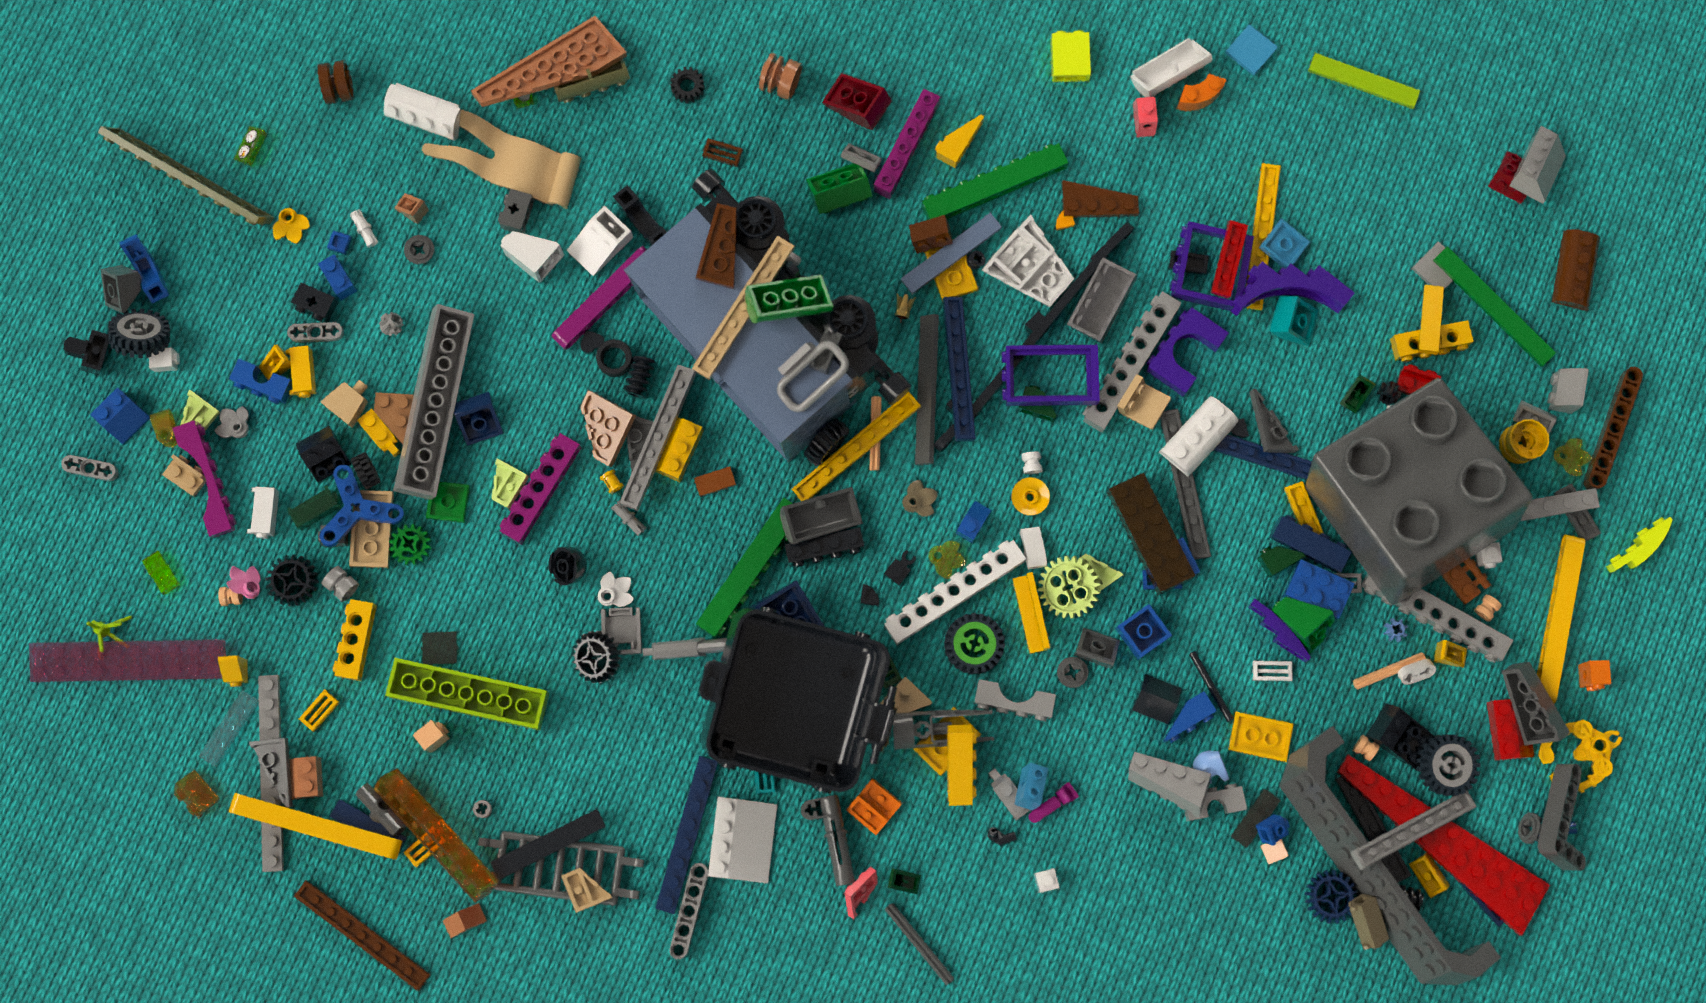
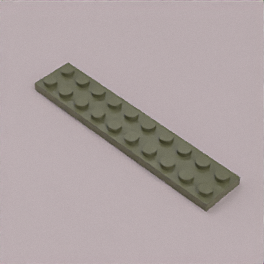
M106 126L100 127L98 133L104 136L103 139L112 144L114 142L120 145L119 148L128 153L132 152L138 160L150 162L152 168L159 171L162 169L167 172L166 175L168 177L183 181L182 185L185 187L195 188L198 190L199 195L214 199L213 202L221 207H228L230 209L229 212L234 215H242L246 218V222L252 225L271 224L275 218L122 129Z

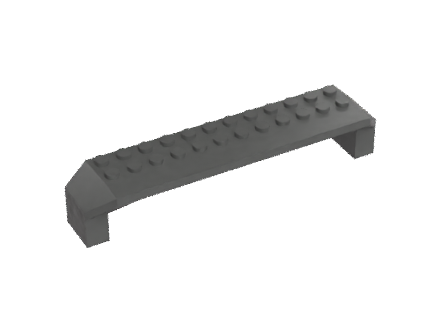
M1333 726L1313 737L1290 754L1279 787L1340 872L1344 873V877H1350L1348 883H1355L1353 890L1358 891L1357 895L1366 894L1376 897L1389 940L1420 983L1459 985L1478 978L1501 958L1489 941L1469 948L1462 954L1445 950L1381 860L1362 870L1358 868L1350 852L1368 842L1325 783L1326 756L1344 743Z

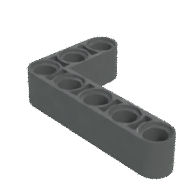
M1578 764L1556 765L1538 839V850L1544 857L1560 869L1582 871L1586 866V859L1583 853L1567 842L1582 774Z

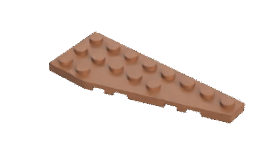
M594 16L474 88L471 92L479 104L485 107L587 78L586 69H590L591 75L595 76L627 57V53L599 19Z

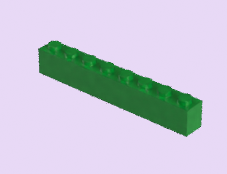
M1059 143L1055 145L1049 144L1039 152L1032 151L1028 153L1025 158L1013 159L1006 166L999 165L993 168L992 172L987 174L985 172L980 173L973 180H963L954 188L947 187L935 196L934 194L926 196L922 201V209L927 220L943 215L946 216V219H949L1067 169L1068 161Z
M784 497L696 623L700 629L715 639L718 635L722 637L725 633L727 622L729 620L732 621L734 615L738 612L736 609L739 605L745 604L749 598L748 592L750 589H755L759 584V576L762 572L766 573L771 566L769 562L773 556L776 558L782 550L780 547L782 543L788 541L781 522L780 509L793 503Z

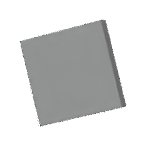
M1438 241L1411 269L1428 285L1441 286L1445 289L1453 280L1433 261L1445 248Z

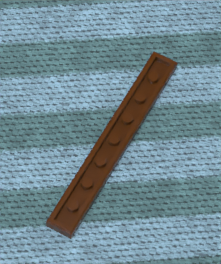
M308 880L303 883L294 895L296 899L417 991H420L431 976L430 973Z

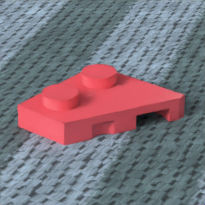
M871 867L866 872L861 873L858 880L848 886L844 892L848 916L853 919L858 915L856 908L860 902L865 904L870 893L878 883L877 872Z

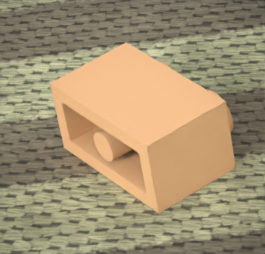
M430 720L413 734L422 748L430 753L450 739L447 735L449 730L445 725Z

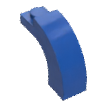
M135 234L119 242L134 269L140 274L142 289L151 303L169 296L166 283L158 266L138 235Z

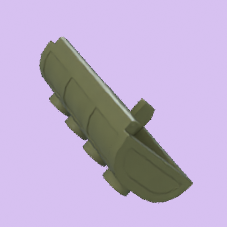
M622 59L595 76L591 75L590 69H586L587 78L554 88L559 102L568 103L574 100L573 97L579 95L587 97L595 90L601 92L609 89V86L614 84L617 86L624 85L630 77L625 62Z

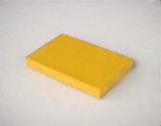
M943 247L924 252L926 258L928 259ZM966 255L934 278L942 302L944 297H961L978 291L972 270L966 262Z
M964 716L943 717L938 722H952V725H971L972 731L976 732V737L982 735ZM931 734L929 737L922 739L918 744H933L931 742ZM947 734L933 735V740L947 739ZM947 746L913 749L939 776L947 770Z
M1235 712L1228 750L1287 762L1293 723Z

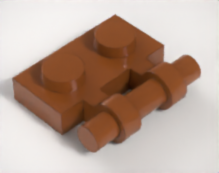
M1471 558L1464 561L1465 565L1463 567L1457 565L1442 575L1443 579L1464 605L1481 593L1476 586L1481 584L1484 589L1491 586L1486 574H1482L1476 566L1475 560H1471ZM1470 570L1476 579L1472 581L1465 572Z

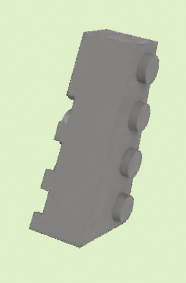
M1134 752L1128 780L1150 792L1154 791L1161 798L1176 803L1179 808L1192 812L1198 818L1200 817L1211 779V773Z

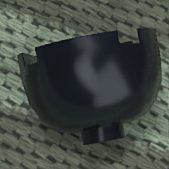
M558 547L550 555L548 562L549 571L556 578L554 579L556 583L571 585L580 581L585 575L587 561L580 550L574 547Z

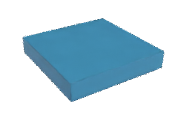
M1249 24L1226 50L1225 54L1254 76L1277 50L1278 46Z
M1281 218L1259 246V249L1286 269L1290 263L1295 264L1310 241Z

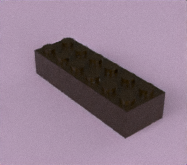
M1141 473L1109 488L1107 494L1157 595L1193 580L1195 574L1145 474Z

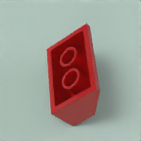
M1504 699L1487 702L1495 761L1534 757L1533 744L1524 745L1511 700Z

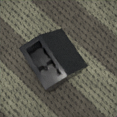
M330 426L296 443L300 457L317 482L333 475L336 467L351 465V461Z

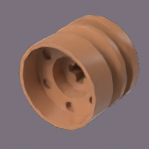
M771 53L764 63L760 74L759 90L765 91L768 87V93L772 94L775 88L778 87L777 96L790 100L800 79L802 63L790 59L783 66L784 57L780 56L777 59V54Z

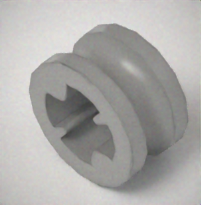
M480 800L474 804L473 812L477 817L486 818L491 814L492 806L489 802ZM480 804H483V806L487 805V809L485 810V814L483 815L482 812L478 813V809H480Z

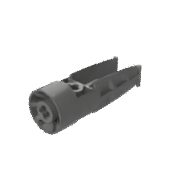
M934 710L896 713L893 722L894 750L946 747L947 739L933 740V735L947 734V725H952V722L932 723V718L992 714L993 711ZM931 715L929 716L930 724L926 721H919L913 724V716ZM921 724H925V727H928L925 735H920L921 732H917V728H920ZM931 734V742L933 744L914 745V737L917 736L924 739ZM992 736L976 737V743L994 740Z

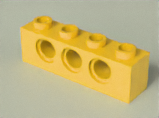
M1468 320L1441 325L1439 355L1450 353V350L1457 349V351L1467 350L1468 346L1474 342ZM1420 330L1396 334L1390 339L1395 361L1402 360V362H1408L1413 360V357L1420 356V359L1432 356L1431 354L1418 353V349L1414 350L1410 347L1412 342L1419 348ZM1447 335L1452 336L1454 338V342H1449L1447 340Z
M350 599V603L346 605L345 615L347 617L346 622L341 627V634L343 636L342 641L337 646L339 656L333 665L334 676L362 681L377 605L374 603ZM358 616H361V624L355 626L354 619ZM354 635H357V643L351 645L350 638ZM353 654L354 661L347 664L346 657Z

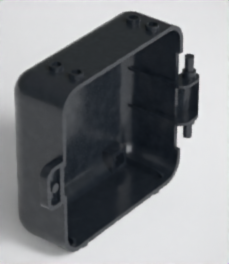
M764 606L761 607V610L757 608H744L738 611L731 621L721 661L712 660L707 662L700 680L698 693L704 700L710 701L700 736L703 750L714 760L718 761L717 764L728 769L736 770V767L812 785V788H815V790L831 794V791L845 792L850 790L859 780L867 743H872L871 749H873L869 763L877 765L880 752H883V748L887 747L897 708H895L896 702L894 701L897 687L890 686L887 698L884 699L883 704L878 703L890 664V655L887 648L882 643L870 639L871 635L858 631H855V635L779 615L776 614L777 610Z

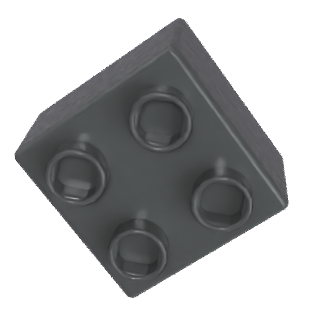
M1441 378L1432 380L1314 454L1305 483V488L1388 602L1393 605L1401 602L1513 531L1532 501L1530 491Z

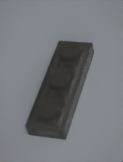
M1263 789L1230 837L1247 848L1258 833L1256 825L1267 819L1281 800L1266 789Z

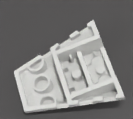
M1032 215L1011 234L982 269L985 273L1048 307L1056 301L1074 280L1061 258L1055 253V249L1044 237L1042 230L1034 222Z

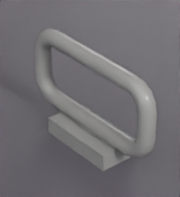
M824 341L817 346L812 342H806L778 368L779 372L785 375L778 383V396L790 410L794 412L805 411L847 372L849 367L847 356L834 342ZM830 349L840 360V368L804 402L795 404L786 394L785 386L822 351Z

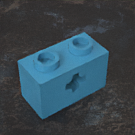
M1031 762L1022 768L1014 805L1031 811L1041 805L1048 768Z

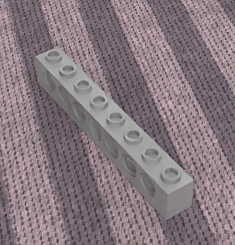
M1163 291L1159 296L1155 295L1150 303L1153 306L1150 312L1146 310L1141 318V321H1143L1140 327L1136 326L1131 336L1134 338L1131 343L1126 342L1121 350L1124 353L1121 359L1117 357L1113 363L1112 368L1114 370L1112 374L1107 373L1102 381L1105 385L1102 390H1099L1100 401L1098 405H1104L1107 411L1099 412L1097 405H1088L1083 412L1085 416L1083 422L1101 433L1105 430L1118 408V403L1136 374L1140 373L1181 305L1180 301ZM1155 311H1162L1164 317H1157ZM1151 326L1155 332L1148 333L1145 327ZM1136 342L1144 343L1145 348H1137ZM1126 358H1133L1135 360V364H1128L1126 362ZM1123 373L1126 379L1121 381L1117 379L1116 374ZM1113 389L1116 395L1109 396L1106 390Z
M1367 573L1361 585L1365 588L1364 591L1373 596L1376 594L1381 597V601L1392 605ZM1422 589L1395 604V606L1399 607L1398 610L1407 615L1409 613L1412 614L1418 622L1430 624L1436 632L1448 634L1454 642L1466 644L1470 651L1484 654V658L1493 663L1504 659L1513 642V639ZM1415 600H1418L1422 603L1421 610L1415 607ZM1432 610L1438 611L1439 619L1433 618ZM1450 619L1456 622V629L1450 627ZM1467 629H1471L1473 631V638H1469L1467 636ZM1485 638L1490 640V648L1484 645Z

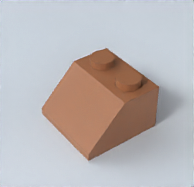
M311 756L289 759L292 800L323 797L321 757Z

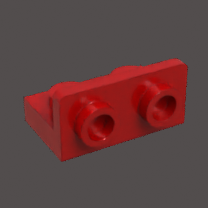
M1407 365L1400 370L1397 385L1400 386L1399 391L1410 395L1432 380L1441 378V376L1431 370L1422 371L1415 365Z

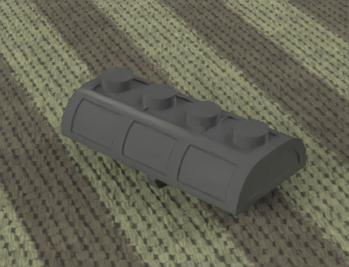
M852 487L783 506L780 509L784 532L791 544L863 524Z

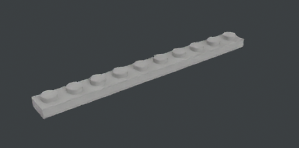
M258 676L260 741L280 739V676ZM260 764L261 800L283 806L279 798L280 794L276 787L271 784L264 772V767ZM261 822L262 872L284 871L283 828Z

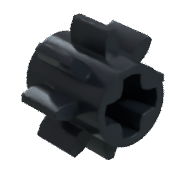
M1390 381L1387 383L1382 382L1376 394L1380 395L1379 400L1382 403L1389 405L1397 403L1402 392L1399 391V385Z

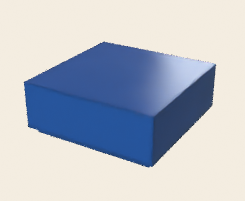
M333 231L327 249L346 255L352 237Z

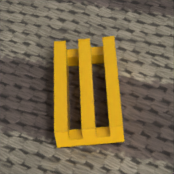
M324 689L301 715L299 720L311 731L315 732L340 702ZM327 696L328 698L326 699V701L319 707V709L312 715V717L308 721H306L305 719L309 716V714L316 708V706L323 700V698ZM332 701L333 703L328 707V709L321 715V717H320V718L313 724V726H312L311 724L313 723V721L320 715V713H321V712L327 707V705Z
M432 827L403 853L417 868L447 841L437 831L436 827ZM433 833L436 835L411 856L410 853ZM438 839L440 840L439 843H437L432 849H430L426 854H424L419 860L415 861V858H417L421 853H423L428 847H430Z

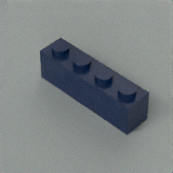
M1289 515L1278 518L1269 535L1270 539L1294 551L1304 553L1305 557L1336 573L1342 572L1351 554V551L1347 550L1348 546L1341 542L1334 543L1330 541L1328 535L1323 533L1317 534L1313 532L1312 527L1306 524L1301 526L1295 523L1296 519Z

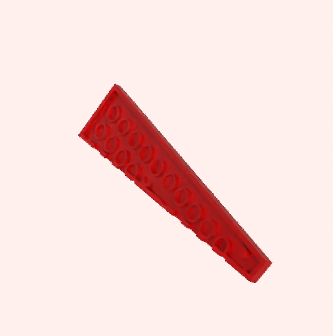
M1346 755L1337 770L1339 775L1357 791H1360L1368 801L1376 805L1397 827L1431 809L1350 755ZM1452 821L1414 841L1446 871L1451 873L1456 880L1463 883L1472 894L1482 900L1490 910H1493L1519 936L1523 935L1550 886L1548 883Z

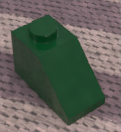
M1030 385L1029 387L1025 386L1022 396L1046 395L1039 387ZM1019 406L1018 408L1019 412L1053 423L1056 418V413L1052 406Z
M1269 546L1260 551L1261 555L1257 559L1270 578L1303 559L1305 555L1302 552L1276 546L1271 549Z

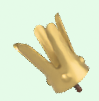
M897 294V310L894 316L900 318V323L902 319H909V313L916 297L908 301L907 294L903 298Z

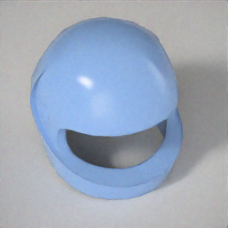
M1204 751L1195 758L1193 769L1211 773V778L1214 775H1219L1224 782L1229 780L1219 751Z

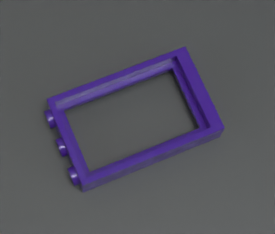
M1098 345L1006 346L1005 351L1001 352V362L1005 363V370H1002V382H1005L1006 389H1002V400H1006V406L1098 405L1100 401ZM1086 355L1087 395L1014 396L1013 356Z

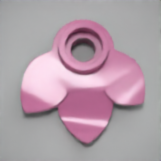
M232 566L230 569L231 580L227 582L230 590L243 594V596L249 599L256 598L260 592L259 582L261 580L257 569L251 566L244 572Z

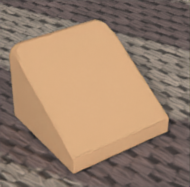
M1282 840L1277 841L1274 846L1269 844L1260 846L1268 864L1288 857Z

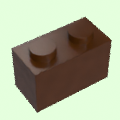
M945 215L909 225L912 244L917 254L953 244L950 226Z

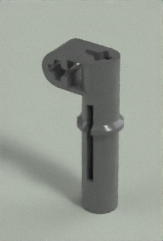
M832 795L804 802L801 806V814L805 819H823L826 832L824 838H827L836 886L855 883L846 837L848 831L844 827L839 796ZM820 801L822 816H819L818 811H814L812 816L806 812L810 805L813 808H818L817 802ZM833 820H835V826H836V831H837V836H838V841H839V846H840V851H841V856H842L843 865L840 864V859H839V854H838V849H837V844H836V839H835V833H834V828H833V823H832Z

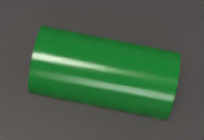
M822 275L746 285V307L749 318L753 323L831 312L834 307Z

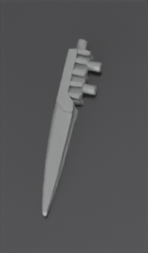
M705 637L690 640L655 642L651 644L652 648H643L642 651L643 656H652L653 660L706 656L707 653L723 652L727 638L705 640Z

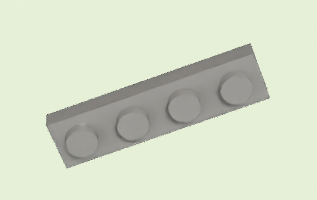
M1596 488L1532 499L1520 521L1599 508Z

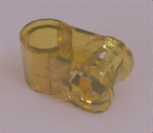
M165 409L151 414L150 421L157 440L169 448L176 446L177 441L172 429L176 426L171 410Z

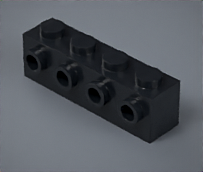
M859 527L816 537L796 544H785L789 566L797 568L804 566L807 562L819 563L829 557L837 559L843 557V554L850 553V555L861 553V550H864V542Z

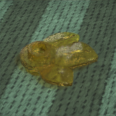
M1578 438L1568 440L1564 446L1556 448L1553 454L1555 461L1563 465L1564 470L1573 476H1581V466L1592 460L1589 453L1580 449L1582 439ZM1560 453L1565 454V459L1560 457Z
M946 541L942 546H934L928 554L930 562L935 564L936 572L946 579H950L952 576V568H960L966 564L964 557L957 552L960 543L956 541ZM940 552L942 557L937 559L934 554Z

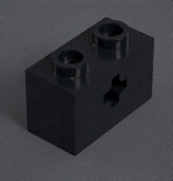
M300 283L291 300L295 307L294 310L301 314L306 312L312 314L311 317L320 322L322 320L329 322L339 303L335 297L304 283Z

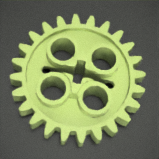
M1065 556L1064 561L1061 557H1058L1057 563L1054 561L1050 562L1052 568L1049 566L1044 567L1047 573L1040 574L1044 577V580L1038 581V583L1043 585L1038 591L1044 592L1040 599L1046 598L1043 605H1051L1048 611L1056 609V616L1062 612L1063 618H1066L1068 613L1071 619L1075 617V613L1080 617L1082 616V611L1085 613L1089 612L1087 607H1095L1092 601L1099 600L1095 594L1101 593V591L1096 589L1101 583H1097L1095 580L1100 576L1093 575L1096 569H1089L1090 562L1084 565L1083 558L1077 562L1076 556H1073L1071 561L1069 556ZM1073 569L1079 572V578L1077 580H1074L1071 577V572ZM1055 576L1060 577V586H1056L1053 583ZM1068 584L1073 585V588H1071V590L1066 589V586H1068ZM1080 587L1085 589L1086 596L1084 598H1081L1078 595V589ZM1062 594H1065L1068 597V603L1066 605L1062 604L1060 601V596Z

